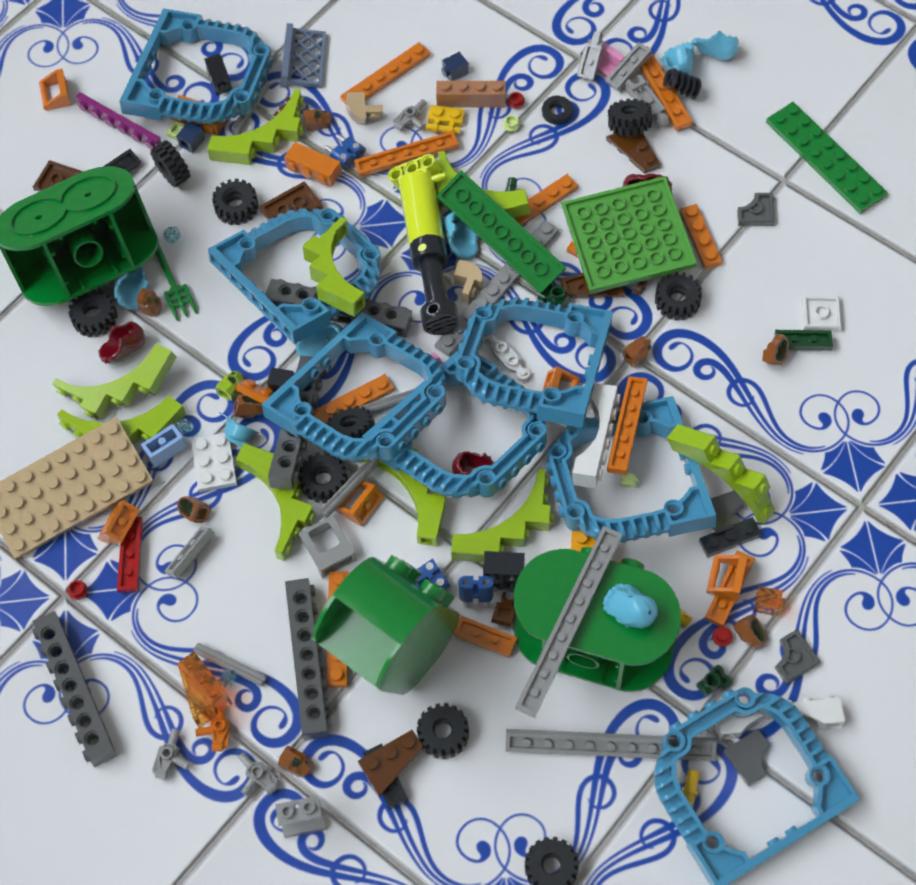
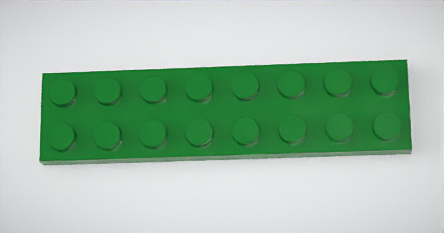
M791 102L766 119V123L859 214L887 197L888 192L794 102Z
M462 170L436 195L450 211L538 293L544 292L566 270V267Z

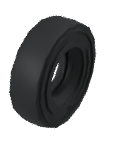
M551 96L542 105V116L550 124H564L571 118L573 113L571 102L563 96ZM560 106L564 111L561 114H553L551 108Z

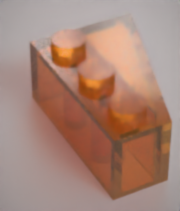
M194 651L177 663L191 714L198 728L204 726L233 704L227 692Z

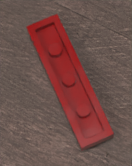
M142 517L135 518L120 544L117 580L118 593L138 592L143 530Z

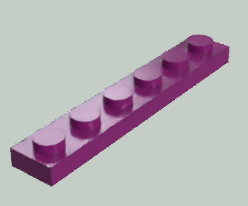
M79 92L75 96L78 107L83 112L87 111L94 118L103 120L108 126H113L122 134H127L135 141L142 142L149 149L162 143L158 135Z

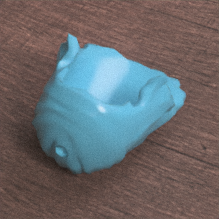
M718 31L709 39L693 38L691 41L698 48L699 52L722 61L732 59L739 49L738 37L726 36L721 31Z
M687 42L674 48H669L668 51L664 52L661 61L664 63L666 71L676 68L683 73L691 75L693 71L694 46L692 43Z
M453 212L448 214L443 221V229L451 253L455 254L456 258L464 260L474 258L476 253L479 252L478 236Z
M142 266L115 279L114 298L118 300L119 305L127 310L139 309L137 305L138 293L142 288L148 289L149 287L148 284L150 282L146 281V275Z
M331 322V324L295 344L298 356L314 357L343 328L337 323Z
M617 584L612 589H609L604 597V610L613 617H616L617 622L625 625L626 628L648 627L658 615L655 601L629 584Z

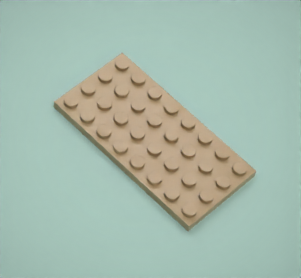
M115 417L0 481V533L15 560L154 483L118 418Z

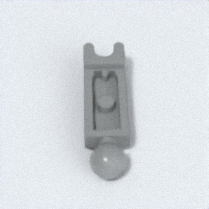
M637 75L638 81L636 84L627 80L625 90L629 96L638 99V101L644 100V103L648 102L652 109V119L656 118L657 125L660 127L667 126L670 118L665 114L666 108L646 85L645 79L641 75Z

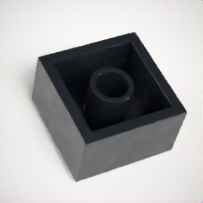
M484 551L483 576H489L493 579L494 591L500 589L514 592L517 579L525 567V553Z

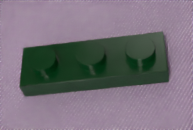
M775 330L774 336L778 334L786 336L789 343L788 350H832L833 348L832 330Z

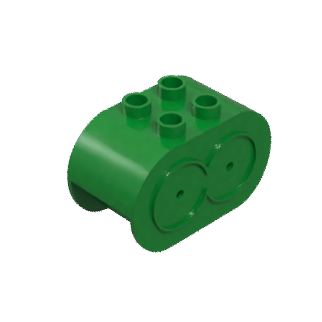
M98 167L81 172L14 203L0 215V250L23 296L29 302L40 306H53L65 303L123 276L147 263L158 248L157 234L152 226L134 179L127 170L119 167Z
M583 547L580 552L572 549L547 551L532 559L521 571L514 590V608L516 612L514 636L517 637L516 643L520 652L532 664L536 665L592 547ZM623 558L620 563L610 561L558 673L624 692L641 691L655 684L665 674L671 663L681 623L680 605L677 596L669 584L657 574L644 570L645 566L637 560ZM620 583L623 585L629 584L637 588L645 596L653 599L658 610V615L653 623L645 628H626L625 625L617 622L616 617H613L604 610V597L609 589Z
M391 555L387 562H384L375 557H370L354 568L334 591L316 621L312 640L380 691L405 695L421 681L441 656L457 628L460 614L449 606L455 596L426 578L421 585L418 584L417 580L422 573L403 559L400 560L396 556Z

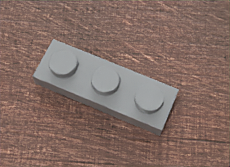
M638 42L606 78V83L619 92L625 86L626 81L630 80L653 54L652 51Z
M200 526L164 572L169 577L178 578L186 572L187 566L199 556L200 550L209 544L214 532L210 528Z

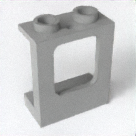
M334 515L324 517L317 524L307 526L298 533L301 543L305 545L317 566L321 578L328 576L329 572L337 571L357 560L354 549ZM332 528L339 540V544L324 553H319L311 538Z
M318 796L275 804L278 826H282L284 838L326 830L324 812Z

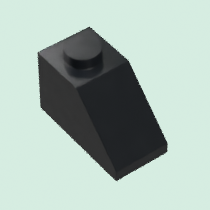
M218 53L204 58L209 81L215 94L219 95L232 90L230 78L221 54Z

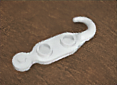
M492 334L484 337V339L490 341L495 356L508 370L515 371L517 378L521 381L529 378V370L521 367L520 357L506 342L497 339Z

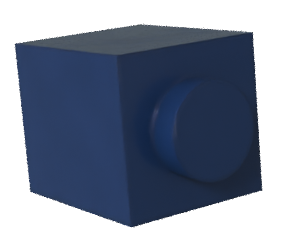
M460 51L442 60L441 71L443 76L447 77L450 81H455L469 74L468 62Z
M189 122L176 135L179 147L192 154L205 140L203 129L199 125Z

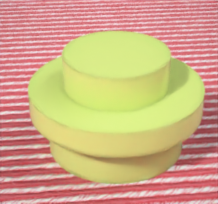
M508 115L503 120V128L506 131L514 132L520 127V121L515 115Z
M630 473L620 476L619 479L623 487L636 488V484L639 483L636 475Z

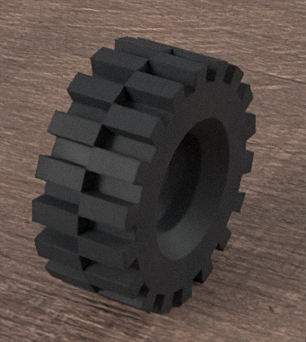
M629 98L623 101L622 99L619 100V103L614 102L608 108V127L614 134L619 133L620 136L626 134V136L633 134V136H637V133L643 134L644 131L647 132L652 126L651 105L648 102L644 103V100L638 101L635 98L630 100Z
M167 140L150 150L152 160L155 162L154 164L171 186L177 187L191 177L187 164H185L184 159L180 156L181 154Z
M229 179L226 184L223 181L220 183L221 187L217 186L215 188L216 192L213 191L212 202L218 219H221L223 223L228 221L229 225H233V222L236 225H240L242 221L245 224L247 219L252 220V214L256 215L259 208L255 188L249 182L246 184V180L243 179L241 182H239V179H235L234 182H231V179ZM233 200L242 201V203L238 206L229 205V203Z
M679 272L674 273L673 276L668 274L667 278L663 276L661 282L657 284L655 293V304H657V310L661 309L660 314L664 316L666 313L668 319H671L672 316L677 321L679 317H682V320H686L687 315L691 318L693 313L696 314L702 299V287L698 285L699 281L697 279L693 281V276L689 275L687 277L685 272H682V275H679ZM680 293L685 296V300L676 301L671 298V295Z
M93 289L89 293L78 296L77 299H72L73 305L69 304L70 311H68L70 320L75 330L83 336L86 334L87 337L92 338V334H94L96 338L99 337L100 333L105 335L107 334L106 330L110 331L111 326L117 323L118 315L113 299L109 297L108 293H103L102 290L96 292ZM97 308L100 310L94 316H86L90 309Z
M350 406L347 407V410L340 409L339 413L335 412L333 417H329V422H326L328 426L352 438H362L375 425L370 410H366L365 407L359 408V406L354 408Z
M317 452L315 457L312 455L308 456L309 461L304 459L303 467H299V483L303 494H307L309 500L314 498L316 503H319V500L327 503V499H330L348 481L345 464L342 463L339 457L336 459L332 455L328 456V452H323V455ZM321 473H328L331 479L327 483L320 484L316 481V477Z
M437 703L435 708L429 706L427 712H422L421 719H418L417 735L428 755L433 754V757L437 759L438 756H442V759H447L446 756L449 755L453 758L456 752L460 754L463 746L466 747L467 739H469V724L467 717H464V712L461 709L458 711L455 705L449 707V703H444V706H440V703ZM440 723L448 724L451 727L450 735L445 738L438 737L435 733L436 726Z
M544 837L543 841L539 839L535 842L534 846L531 845L525 857V875L529 884L572 885L575 883L578 875L579 861L572 845L568 846L564 839L559 841L558 837H553V839ZM553 857L559 861L560 869L558 872L550 874L544 870L543 863L547 858Z

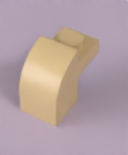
M347 92V112L353 121L365 124L366 118L370 120L382 118L383 105H365V92Z
M459 259L454 272V284L464 286L462 303L469 304L471 298H475L477 290L482 291V272L477 265Z

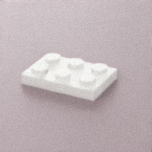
M225 433L191 439L199 493L237 486L231 443L225 436Z

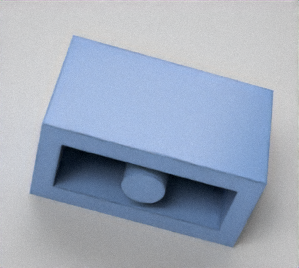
M174 424L141 444L145 456L154 468L187 448L183 436Z

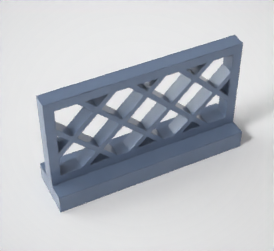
M292 23L286 24L280 87L287 88V84L314 88L322 87L326 32L293 28ZM296 34L304 35L306 38L300 41ZM315 36L323 37L318 43L313 39ZM310 41L313 46L307 48L304 43ZM299 46L304 50L300 54L294 50ZM316 48L321 52L317 56L311 52ZM306 54L312 58L307 62L302 58ZM299 60L303 64L297 67L293 62ZM314 62L319 65L315 70L310 66ZM306 67L311 71L307 75L301 71ZM296 73L302 77L299 80L291 79ZM315 75L319 79V81L314 82L311 81L309 78Z

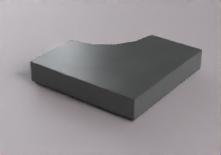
M755 193L754 199L750 204L738 207V226H774L773 193Z
M735 490L710 498L716 513V527L713 528L715 533L733 528V516L737 511L744 508V503Z
M797 629L780 639L783 657L775 666V670L786 685L820 665L821 661Z
M759 729L754 730L723 751L748 787L766 775L762 766V757L764 752L770 747V744Z

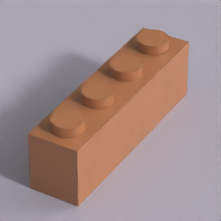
M436 81L437 106L452 108H505L506 81Z

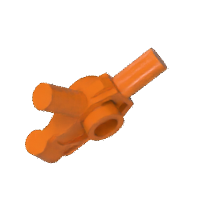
M224 704L218 705L217 717L211 720L210 726L195 729L196 737L212 734V751L222 752L223 749L228 747L230 722L225 718L226 705Z

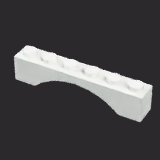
M594 383L591 395V410L598 420L599 430L593 443L575 459L572 471L573 485L596 488L598 480H602L603 469H601V466L606 463L607 455L605 450H609L610 438L608 437L613 434L614 424L612 420H616L617 409L615 407L620 404L621 395L617 394V386Z
M825 696L819 700L805 698L800 702L787 700L802 713L807 723L820 730L842 728L845 723L840 697ZM758 711L745 718L730 715L715 724L718 741L739 739L745 731L754 725L773 718Z

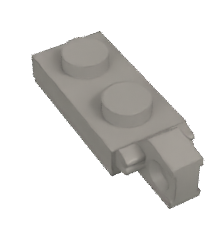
M594 31L592 40L589 39L585 44L577 77L591 81L595 80L604 48V43L601 42L603 37L601 32Z

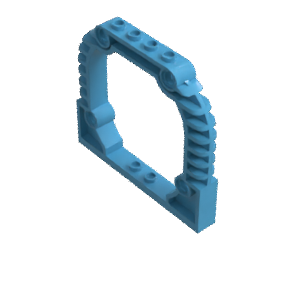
M163 8L119 100L122 114L161 121L163 116H166L168 119L177 118L178 121L187 120L189 123L195 121L198 124L208 123L209 125H213L214 122L218 121L224 123L227 118L233 117L234 119L239 114H249L254 104H257L258 94L263 89V80H267L268 70L272 68L273 59L271 58L270 47L264 44L262 38L247 26L244 28L240 24L231 25L230 22L224 24L219 20L216 22H212L211 19L202 20V15ZM198 39L236 45L248 51L250 65L241 87L231 90L225 100L210 103L169 97L165 95L164 90L160 88L152 89L145 82L148 72H151L153 61H156L161 45L168 46L182 40L186 43H194Z
M305 208L298 209V211L288 210L286 214L280 213L277 215V218H271L267 223H261L258 228H252L249 233L242 230L208 248L209 260L293 344H296L331 324L330 318L337 317L342 311L316 298H307L302 304L283 303L276 306L268 299L264 291H260L256 284L243 274L246 263L257 259L258 251L289 234L302 230H314L321 236L333 223L337 222L341 217H345L330 208L323 209L322 211L313 209V212L307 211ZM347 221L348 234L339 243L358 260L360 275L349 283L363 291L366 300V297L371 296L378 286L381 254L376 245H373L365 235H362L354 225Z
M518 297L507 301L506 298L502 299L500 303L495 305L492 302L488 306H478L474 310L473 316L468 318V329L464 330L463 342H460L458 347L459 354L454 357L453 366H456L455 377L458 381L464 383L465 388H468L474 398H479L484 404L487 402L492 404V407L502 406L506 410L512 408L516 412L522 410L526 411V414L531 412L537 413V419L583 428L594 383L596 382L611 328L613 311L569 303L568 308L562 307V304L554 306L551 305V302L544 304L540 303V300L535 302L529 301V298L518 300ZM510 320L528 321L564 329L568 336H579L590 347L595 348L594 354L589 355L588 366L590 368L586 367L585 385H575L561 391L554 387H548L542 392L489 380L480 373L481 361L478 357L484 337L494 333L499 323Z
M362 312L262 404L265 418L297 438L303 436L304 439L311 441L315 446H319L333 457H339L344 461L352 460L353 462H361L363 459L373 461L379 458L391 460L399 452L404 451L406 446L416 439L419 433L425 427H428L437 415L443 412L446 406L445 376L439 362L429 353H425L422 349L407 343L403 338L397 337L395 330ZM345 350L351 354L370 352V355L374 358L387 356L414 371L426 381L420 391L421 399L392 428L377 430L369 438H352L341 434L315 418L309 403L301 402L300 392L313 380L317 379L321 372L330 367L332 362Z
M458 351L441 365L444 371L445 383L451 387L464 386V383L456 379V366H453L454 357L459 354ZM478 355L481 361L480 373L489 380L524 388L523 385L516 383L512 378H508L504 373L498 372V366ZM424 380L367 431L362 438H369L377 430L392 428L421 399L420 391L426 381ZM519 410L527 418L522 425V437L492 466H480L469 475L452 474L439 468L415 452L412 447V441L406 446L404 451L399 452L393 459L383 460L379 458V460L397 472L401 469L405 474L410 475L414 480L419 481L423 486L428 487L432 492L439 493L441 496L461 498L462 496L469 495L471 498L480 495L488 498L495 495L500 489H504L512 477H516L525 465H528L537 453L543 451L547 444L546 421L537 419V413L531 412L526 414V411Z
M673 396L643 402L636 432L637 436L646 437L653 433L667 439L677 424L684 426ZM620 410L617 412L616 420H612L614 424L613 434L609 435V437L615 435ZM596 416L593 418L586 417L583 428L566 427L560 437L558 436L556 443L548 448V461H545L547 473L551 472L552 475L549 476L551 487L556 489L554 491L555 501L560 503V506H558L560 518H564L567 528L572 531L580 530L585 536L587 534L597 540L604 526L621 533L622 538L620 542L626 543V541H636L639 538L646 539L654 535L660 536L663 533H668L669 537L716 527V513L698 463L679 453L680 460L685 462V474L690 476L693 487H690L680 500H668L662 510L625 518L606 519L593 515L589 504L584 500L577 499L569 472L573 466V451L581 444L595 440L599 423Z
M742 687L735 692L730 689L721 695L722 700L716 703L714 699L704 705V711L699 713L696 710L686 716L688 719L686 722L681 724L678 721L669 727L671 731L661 740L663 750L657 759L654 771V783L658 798L685 840L686 847L710 885H727L861 800L833 756L828 755L802 713L795 705L781 696L763 692L754 693L748 687ZM739 695L746 696L748 699V703H741L739 700ZM758 711L772 717L784 729L808 767L804 776L806 784L813 788L811 811L815 817L798 828L795 825L784 831L786 836L783 838L775 837L766 843L768 845L767 848L749 859L745 852L725 846L723 836L716 831L708 832L680 788L676 778L677 760L689 752L694 737L730 715L745 718ZM670 737L678 741L677 747L670 746L668 742ZM814 771L821 774V782L814 779ZM709 837L716 841L715 849H711L707 845Z

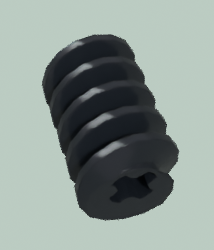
M671 68L664 76L663 87L667 86L668 90L673 89L675 93L679 91L680 95L685 94V97L695 100L701 90V79L688 73H683L676 68Z

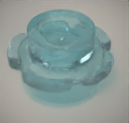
M176 226L167 227L164 230L163 238L167 242L174 243L180 238V232Z
M184 418L175 427L180 434L185 435L191 430L192 422Z
M227 668L221 675L219 683L224 688L227 686L231 687L237 678L234 675L235 670L231 671Z

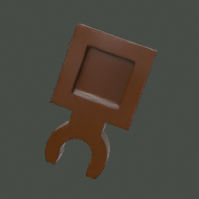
M503 592L501 603H496L491 623L510 628L515 615L514 595L511 600L505 598L506 592Z

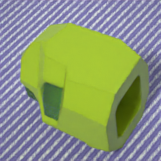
M232 371L225 375L216 385V393L229 401H233L240 393L236 391L238 383L244 381L242 374L238 371Z

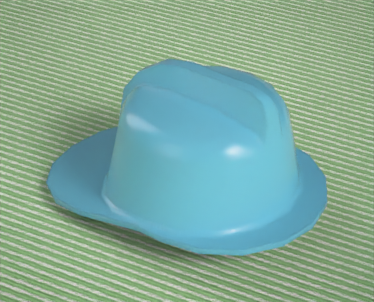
M219 412L227 418L225 436L230 442L243 446L244 443H249L254 433L259 434L258 431L238 424Z

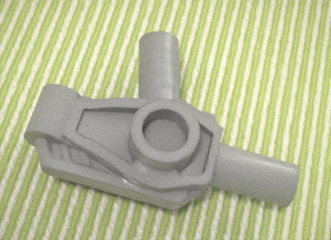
M421 99L415 106L406 107L393 120L394 127L399 131H403L404 127L413 123L419 131H422L424 125L418 118L421 116L420 110L427 102Z
M172 729L168 743H164L159 747L152 768L155 778L166 780L168 771L173 763L185 770L189 768L190 762L178 756L180 749L176 746L180 733L179 730Z
M244 752L238 756V759L247 768L245 774L249 778L241 790L243 795L248 797L256 784L263 787L269 795L278 789L279 780L262 762L253 763Z

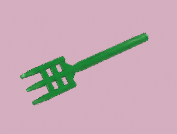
M158 242V248L155 253L171 286L169 291L164 292L172 314L176 321H178L179 318L175 308L181 307L184 315L188 317L185 304L190 303L195 314H197L195 302L187 285L179 286L176 284Z

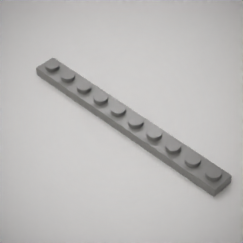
M544 220L531 235L546 248L559 233V228ZM506 263L459 316V326L454 331L442 335L435 343V348L450 357L459 347V343L463 342V332L465 329H468V318L473 316L474 310L478 306H488L492 302L493 305L497 304L519 279L520 275Z
M604 526L602 527L516 704L515 710L536 718L622 538L621 533Z
M506 729V752L658 758L663 750L661 740L664 736ZM670 737L668 739L670 746H678V741L675 738ZM694 737L689 752L679 760L716 761V738Z

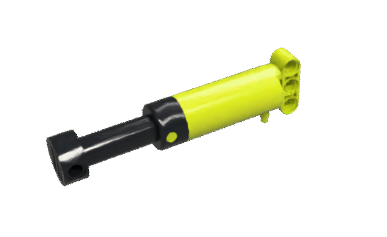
M427 154L392 168L388 173V178L396 189L400 190L412 265L414 269L421 272L426 299V303L420 310L423 329L431 335H444L454 331L460 323L456 303L448 299L443 268L447 265L448 255L435 189V183L446 178L447 174L445 172L440 173V164L433 155Z

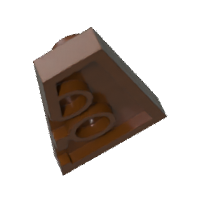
M617 133L606 136V141L616 146L617 150L621 154L624 153L630 159V162L644 174L660 168L661 164L644 134L637 133V136H633V134L626 136V134L620 136Z
M305 181L259 206L260 211L267 220L277 218V215L280 213L286 214L288 210L298 211V209L305 208L307 211L313 212V209H324L323 204Z
M583 273L560 279L561 286L565 289V294L570 296V298L625 297L622 286L590 294Z
M410 730L358 760L359 766L378 798L384 794V791L390 784L397 779L398 775L423 750V746L414 731Z

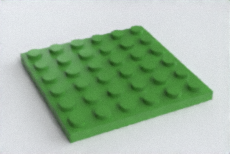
M666 176L561 202V207L590 294L697 267L696 258Z

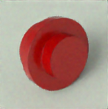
M513 92L508 97V105L512 108H521L525 103V98L520 92Z
M80 580L72 581L67 588L69 597L74 600L84 598L88 591L87 585Z
M718 627L713 631L712 639L716 645L725 647L732 642L733 634L727 627Z

